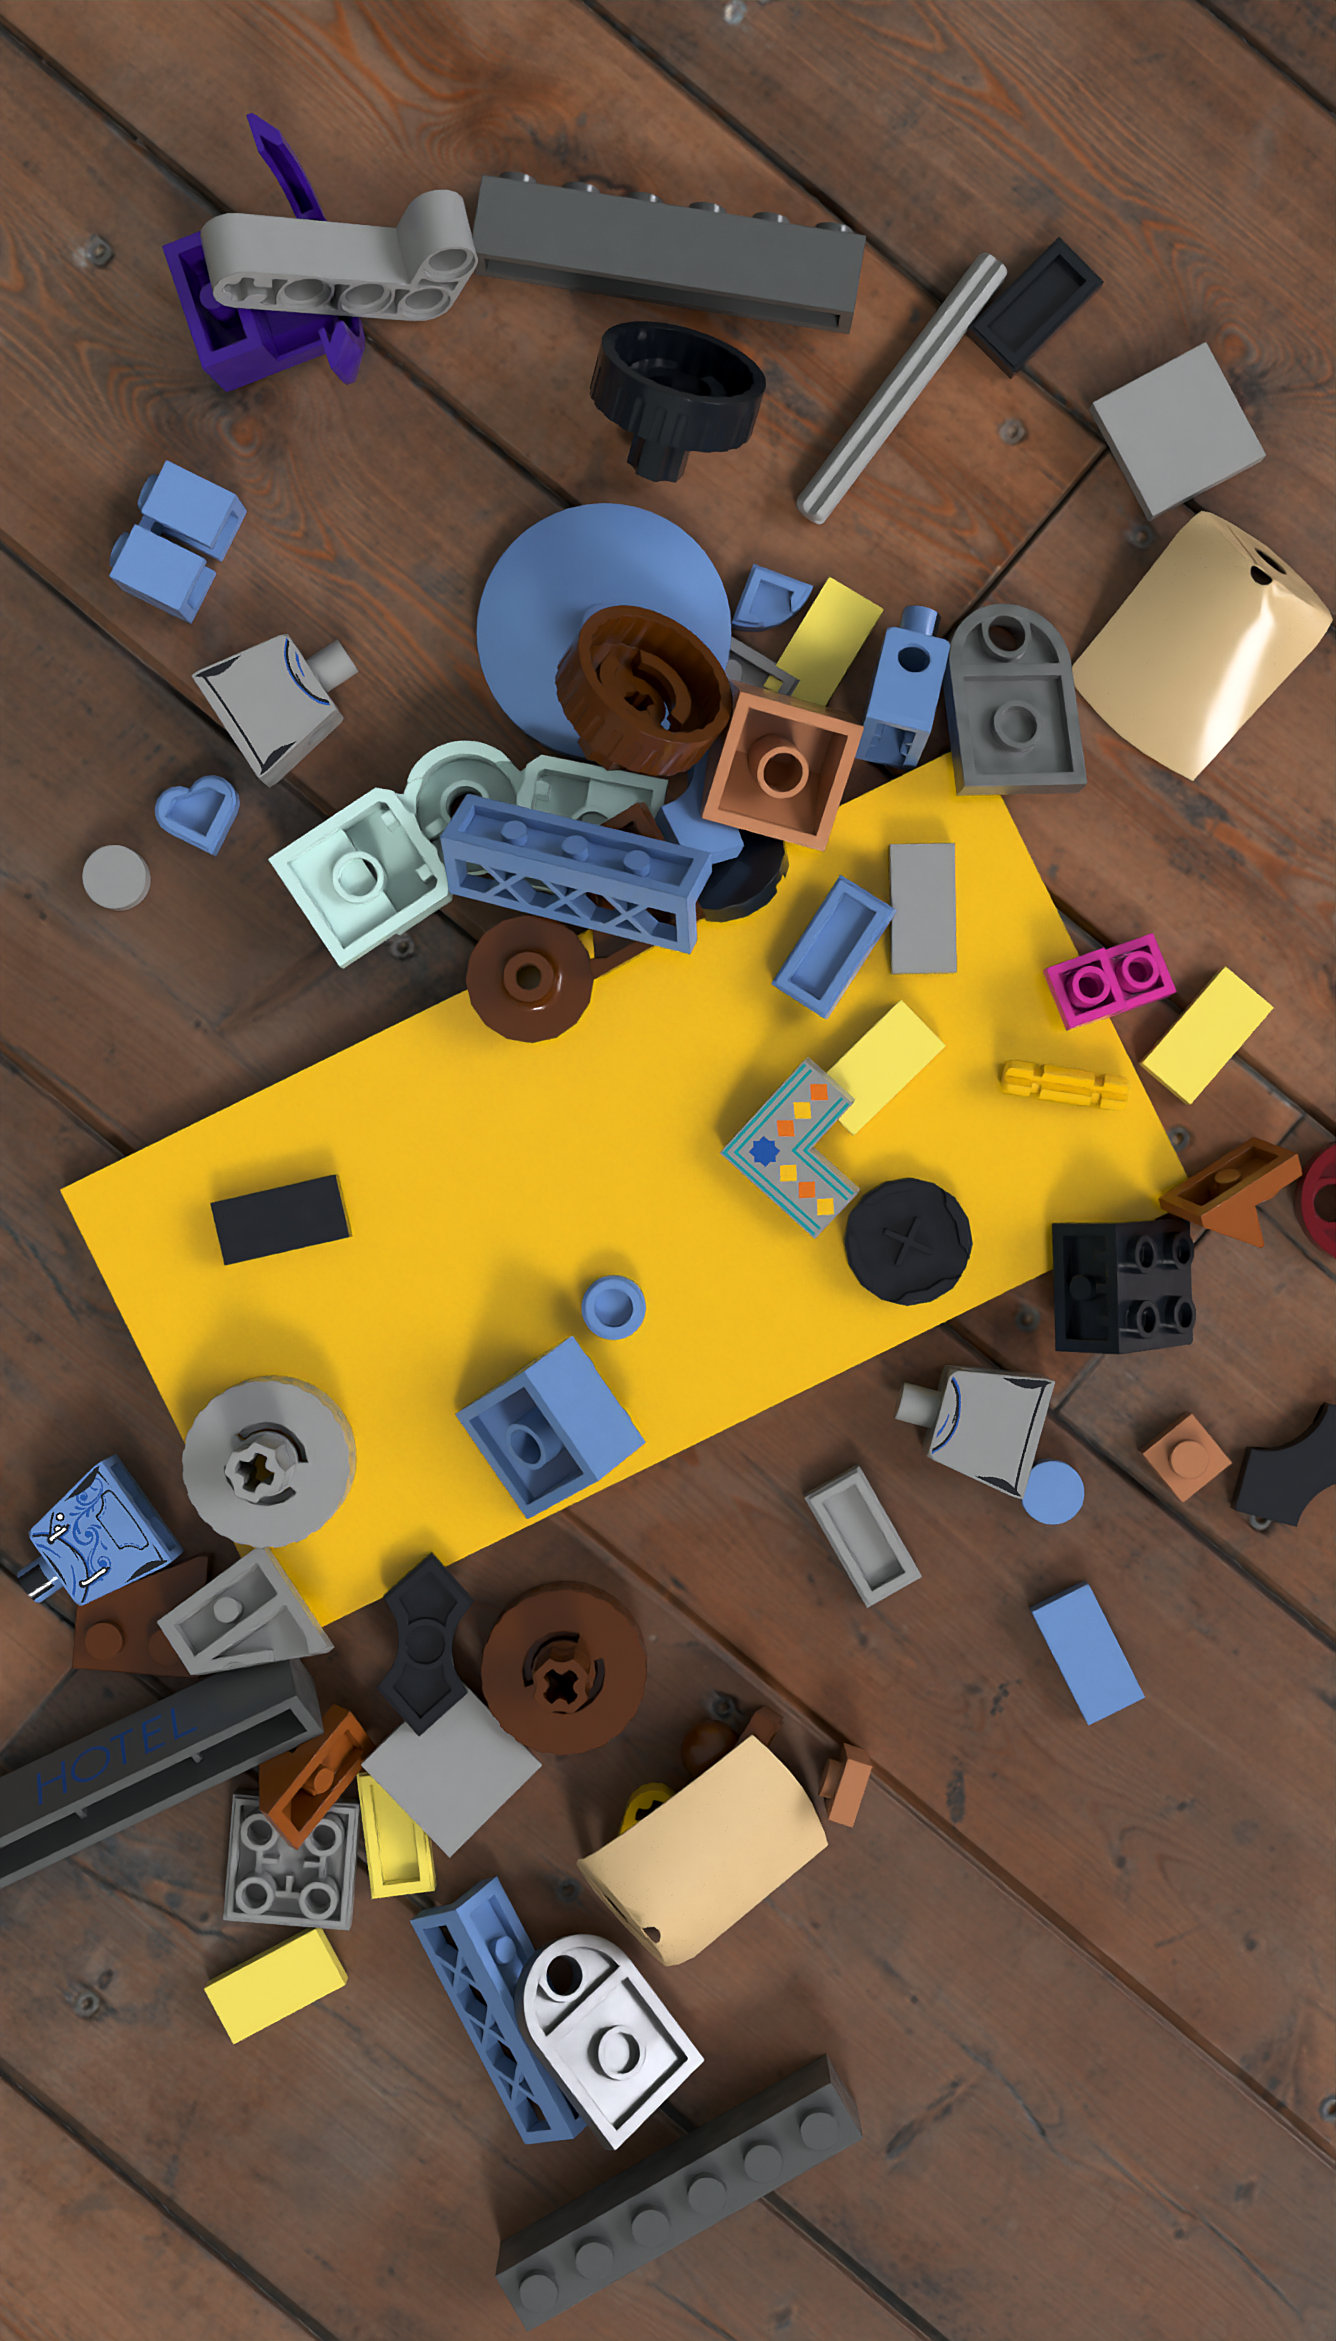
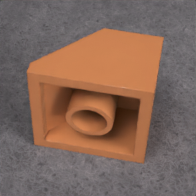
M728 678L732 692V713L726 727L708 749L700 810L701 818L824 852L864 726L847 712Z

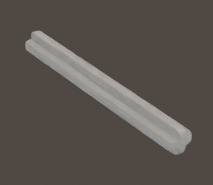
M986 252L978 255L798 496L796 508L804 517L819 525L825 522L967 332L969 326L975 321L1002 285L1007 275V269L1002 262Z

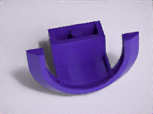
M254 113L247 114L246 116L258 152L278 180L296 218L327 221L302 165L284 136L278 129ZM201 231L162 246L202 368L226 392L324 354L327 356L330 368L344 384L349 385L356 381L365 349V336L361 317L224 306L216 301L212 293L200 239Z

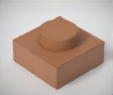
M1188 1411L1138 1450L1174 1496L1182 1503L1232 1463L1194 1415Z
M843 1743L838 1761L830 1758L827 1760L820 1779L818 1796L826 1798L824 1804L828 1820L853 1828L872 1770V1763L867 1750Z

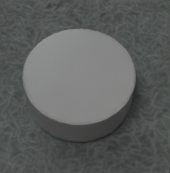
M108 845L99 848L90 855L83 868L82 879L87 894L94 902L111 910L123 911L137 906L146 897L150 888L151 876L145 860L139 854L124 846Z

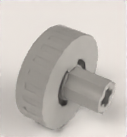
M278 1375L255 1377L243 1381L213 1398L195 1418L194 1424L188 1431L185 1439V1449L182 1453L183 1481L187 1487V1495L192 1505L196 1507L199 1516L221 1536H226L233 1542L241 1545L247 1544L256 1548H277L292 1542L297 1543L307 1538L312 1532L319 1530L345 1501L354 1480L357 1462L353 1432L339 1406L326 1393L314 1385L297 1378ZM267 1428L281 1430L282 1432L286 1433L287 1435L293 1438V1440L300 1448L302 1460L307 1461H299L297 1449L292 1444L290 1439L286 1438L282 1434L271 1431H263L259 1433L254 1432ZM237 1434H240L244 1439H247L243 1441ZM260 1454L267 1457L265 1468L273 1472L263 1481L255 1478L257 1467L254 1464L257 1456Z

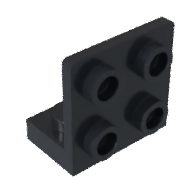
M1168 1218L1130 1222L1052 1223L1055 1351L1126 1354L1189 1345L1193 1342L1196 1308L1192 1300L1191 1264L1194 1258V1244L1190 1236V1221L1183 1218Z

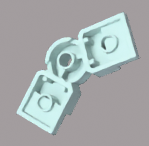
M455 741L443 744L429 751L415 764L407 779L404 794L375 787L268 860L338 965L344 969L396 933L401 935L452 901L453 894L449 893L440 836L452 819L451 807L459 796L468 793L476 794L480 797L601 825L638 802H645L653 818H655L660 807L665 804L669 782L665 779L621 770L607 771L601 766L546 755H540L528 763L525 769L519 771L516 765L495 747L476 741ZM466 862L468 874L476 876L488 873L481 865ZM524 877L536 891L555 894L541 880Z

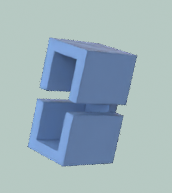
M166 460L159 476L152 474L141 490L138 509L141 510L143 517L139 525L134 524L131 533L123 532L112 549L110 566L113 569L109 577L123 591L192 624L216 576V572L205 566L207 561L203 557L160 536L164 533L222 562L247 510L236 494Z

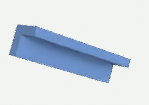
M472 794L465 796L440 836L448 888L451 894L691 954L697 942L695 903L712 873L711 852ZM466 862L481 865L495 879L490 880L468 874ZM524 877L541 880L555 894L550 895L536 891ZM590 892L602 895L616 909L610 910L598 907L584 893ZM650 907L674 913L676 915V926L658 922L645 909Z
M498 1877L483 1879L454 1903L422 1910L410 1922L524 2144L574 2139L587 2124L522 2037L515 2016L514 1999L517 1981L525 1963L535 1952V1949ZM439 1926H447L458 1950L447 1943ZM546 1973V1978L549 1987L553 1992L557 1994L548 1974ZM469 1984L481 1992L487 2007L475 1998ZM498 2040L510 2048L517 2064L504 2054ZM527 2097L539 2105L546 2120H538Z

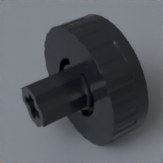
M634 321L615 325L604 333L590 385V397L597 409L610 421L615 422L626 431L634 433L627 463L633 466L636 474L653 482L670 481L676 483L684 474L690 451L703 453L726 452L731 449H737L749 441L765 392L766 378L752 359L718 338L674 324Z

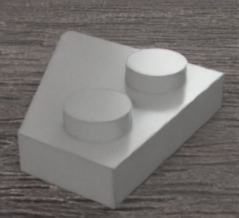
M269 1547L255 1548L157 1621L190 1675L200 1676L325 1654L335 1648Z

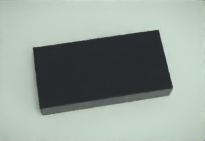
M1058 237L969 326L966 335L1012 379L1101 289L1104 281Z
M339 1174L210 1203L224 1266L353 1236Z

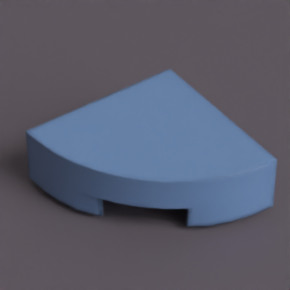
M753 564L733 617L731 628L745 632H761L785 624L804 607L810 597L813 586Z

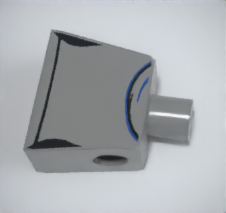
M282 634L203 668L191 676L257 777L270 788L278 783L341 724L344 717L328 692L359 671L338 639L305 659L288 634Z
M945 1365L937 1391L907 1382L902 1383L895 1405L894 1419L927 1427L922 1445V1451L927 1457L1014 1498L1023 1500L1055 1381L1038 1373Z

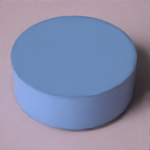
M607 1275L597 1279L589 1286L582 1300V1316L587 1327L594 1334L604 1339L619 1340L630 1336L640 1327L645 1316L646 1302L644 1294L634 1281L625 1276Z
M1053 1458L1041 1459L1033 1463L1024 1498L1019 1500L1023 1508L1035 1520L1045 1524H1060L1073 1518L1080 1510L1084 1500V1485L1079 1474L1067 1463Z

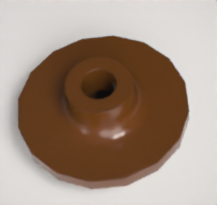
M530 914L505 919L484 933L470 954L466 984L471 1005L486 1026L506 1039L536 1043L557 1038L578 1023L590 1004L594 977L590 971L589 952L575 932L556 920ZM526 966H534L540 970L541 981L534 989L527 990L518 985V973Z

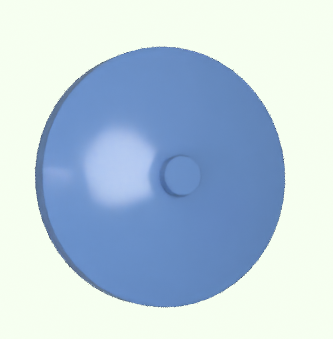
M597 503L572 507L554 513L527 529L507 548L494 566L486 582L480 600L476 631L478 654L486 682L496 701L515 726L530 739L557 754L576 760L595 762L586 759L577 742L580 736L562 711L563 708L556 694L555 675L558 671L559 661L586 620L599 610L611 606L629 605L661 613L695 634L711 650L723 670H726L730 657L732 631L728 599L721 578L705 551L692 537L674 523L653 512L623 504ZM665 704L666 715L661 725L668 730L670 722L666 718L669 712Z

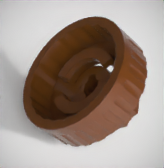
M619 605L597 611L586 620L557 666L558 671L555 675L556 694L563 708L562 711L567 720L573 725L574 730L579 734L580 738L577 742L586 759L597 762L607 771L620 770L626 767L628 770L651 776H671L679 772H685L694 764H697L726 727L732 713L731 687L725 671L711 650L686 627L650 609ZM665 704L669 712L666 718L670 722L668 730L661 725L666 715Z
M554 1581L538 1585L512 1600L496 1619L483 1651L480 1675L483 1683V1694L488 1702V1708L492 1716L500 1723V1727L524 1746H529L541 1753H552L561 1756L575 1753L582 1754L589 1752L591 1749L600 1748L613 1737H617L625 1729V1726L629 1721H632L637 1713L639 1703L642 1702L645 1682L647 1680V1650L643 1634L635 1618L623 1603L599 1587L577 1581ZM560 1636H570L578 1638V1641L568 1639L551 1641L550 1643L541 1648V1650L538 1652L534 1659V1655L538 1651L540 1646L543 1643L550 1640L551 1638ZM595 1660H596V1663H597V1674H596V1668H595V1663H594ZM569 1669L573 1671L575 1675L572 1688L565 1682L559 1683L552 1675V1671L554 1670L560 1675L566 1673Z

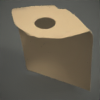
M1200 511L1176 534L1117 612L1073 664L1074 686L1099 716L1121 737L1144 754L1194 781L1243 724L1317 646L1333 619L1329 609L1313 589L1270 548L1211 512ZM1255 549L1270 557L1285 574L1269 565ZM1256 566L1272 578V582L1267 585L1255 582L1251 577V567Z
M750 1735L661 1806L595 1853L584 1859H578L576 1864L599 1898L652 1956L664 1966H673L695 1957L827 1847L828 1842L816 1810L803 1787L766 1746L756 1737ZM605 1896H607L612 1901V1903L620 1910L624 1917L612 1906V1904L607 1900ZM655 1927L660 1933L659 1942L655 1943L652 1941L643 1928Z

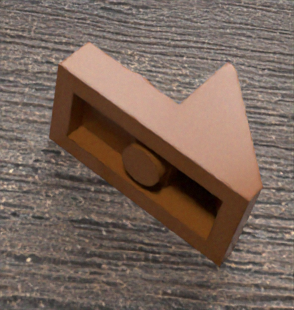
M1252 1137L1159 1197L1160 1207L1206 1229L1263 1248L1264 1240L1255 1206L1273 1198L1279 1190L1303 1175L1298 1153Z
M334 1703L322 1717L324 1734L299 1745L294 1753L286 1751L259 1764V1810L288 1846L295 1850H298L363 1768L361 1761L376 1748V1745L353 1714Z

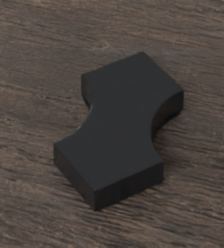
M1323 1402L1307 1430L1286 1444L1271 1448L1246 1446L1230 1508L1242 1513L1297 1527L1300 1516L1309 1502L1321 1491L1336 1484V1405Z
M433 1552L428 1554L383 1595L396 1618L399 1645L394 1663L385 1678L377 1685V1690L418 1736H421L468 1693L455 1670L452 1644L458 1622L472 1605L474 1599Z

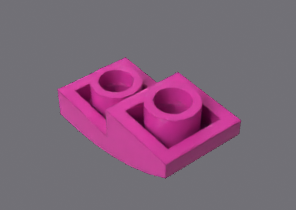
M1153 933L1106 950L1101 948L1043 970L1066 1031L1167 998L1177 992Z

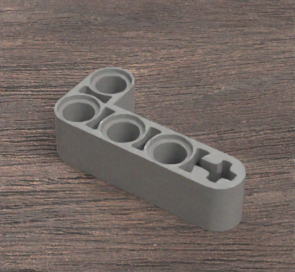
M433 190L416 197L408 205L396 228L244 213H227L216 216L206 222L200 233L213 296L217 302L233 308L427 321L441 316L452 307L478 263L463 198L458 193L450 190Z

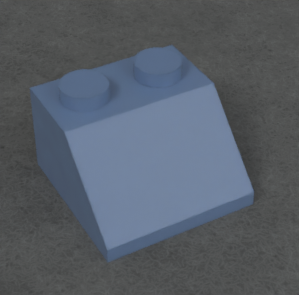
M573 1336L537 1357L455 1414L527 1519L596 1483L646 1443L632 1423L628 1413L621 1407L595 1369L591 1359L584 1353Z

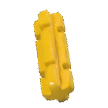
M1015 1059L1006 1062L1001 1081L1002 1091L1006 1094L1029 1097L1030 1093H1035L1036 1099L1080 1106H1090L1092 1102L1096 1103V1108L1112 1111L1125 1109L1130 1090L1129 1079L1123 1076L1101 1074L1100 1078L1095 1077V1072L1047 1064L1041 1065L1040 1068H1035L1034 1062Z

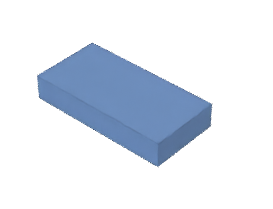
M840 875L771 984L822 1018L828 1019L897 910Z
M1086 1580L1029 1607L1088 1726L1145 1698Z

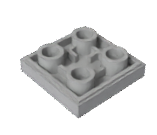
M1206 342L1098 399L1089 408L1148 521L1254 466L1266 456Z
M461 1678L460 1680L468 1690V1693L421 1736H418L403 1720L361 1761V1766L449 1858L542 1766L541 1761L526 1746L517 1742L512 1735L507 1734L500 1727V1723L492 1716L488 1706Z
M237 1788L233 1794L223 1920L350 1930L353 1920L361 1821L360 1799L339 1797L298 1850H295L288 1846L259 1810V1790Z

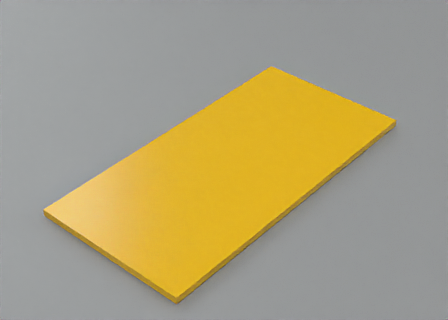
M951 752L839 806L824 852L785 841L789 868L786 877L784 878V875H782L781 881L776 886V895L767 905L747 917L722 923L710 922L704 919L697 923V942L691 954L656 946L604 977L594 979L590 1004L580 1020L557 1038L536 1043L506 1039L484 1024L471 1005L467 989L60 1189L185 1444L188 1431L192 1428L195 1418L213 1398L234 1385L261 1376H288L308 1382L326 1393L339 1406L347 1418L355 1439L357 1462L354 1480L345 1501L319 1530L312 1532L307 1538L282 1547H269L321 1627L383 1598L384 1593L431 1552L446 1567L1052 1270V1223L1154 1220L1168 1213L1161 1209L1158 1198L1188 1179L1183 1166L1111 1019L1106 1018L1066 1031L1043 970L1079 957V954L1001 795L957 796ZM955 843L956 973L890 975L889 923L828 1019L822 1018L771 984L840 875L889 905L888 847L890 844ZM589 929L577 935V937L589 952L590 958H594L593 930ZM534 966L522 968L517 976L518 985L527 990L537 987L541 981L540 970ZM902 1000L946 1046L854 1136L836 1121L813 1146L860 1188L858 1194L814 1239L721 1155L720 1152L807 1056L823 1071L827 1072L898 1001ZM1015 1059L1034 1062L1035 1068H1040L1041 1065L1047 1064L1095 1072V1077L1100 1078L1101 1074L1123 1076L1129 1079V1098L1124 1110L1112 1111L1096 1108V1103L1092 1102L1090 1106H1080L1036 1099L1035 1093H1030L1029 1097L1006 1094L1002 1091L1001 1086L1004 1066L1007 1061ZM339 1174L352 1237L224 1266L210 1203ZM907 1177L935 1183L954 1196L969 1219L973 1242L967 1266L953 1289L932 1302L910 1306L881 1300L861 1286L847 1264L843 1243L848 1215L862 1195L884 1181ZM607 1275H621L634 1281L642 1290L646 1302L645 1316L640 1327L630 1336L619 1340H608L597 1336L587 1327L582 1316V1300L585 1292L593 1282ZM573 1336L584 1353L591 1359L595 1369L616 1400L628 1413L632 1423L646 1443L596 1483L527 1519L455 1414L537 1357ZM267 1428L254 1432L259 1433L263 1431H271L282 1434L286 1438L290 1439L292 1444L297 1449L299 1461H307L302 1460L300 1448L293 1440V1438L287 1435L286 1433L282 1432L281 1430ZM237 1434L243 1441L247 1439H244L240 1434ZM262 1454L257 1456L254 1464L257 1467L255 1478L260 1481L265 1480L273 1473L265 1468L267 1457ZM234 1542L241 1558L256 1548L251 1545H241Z

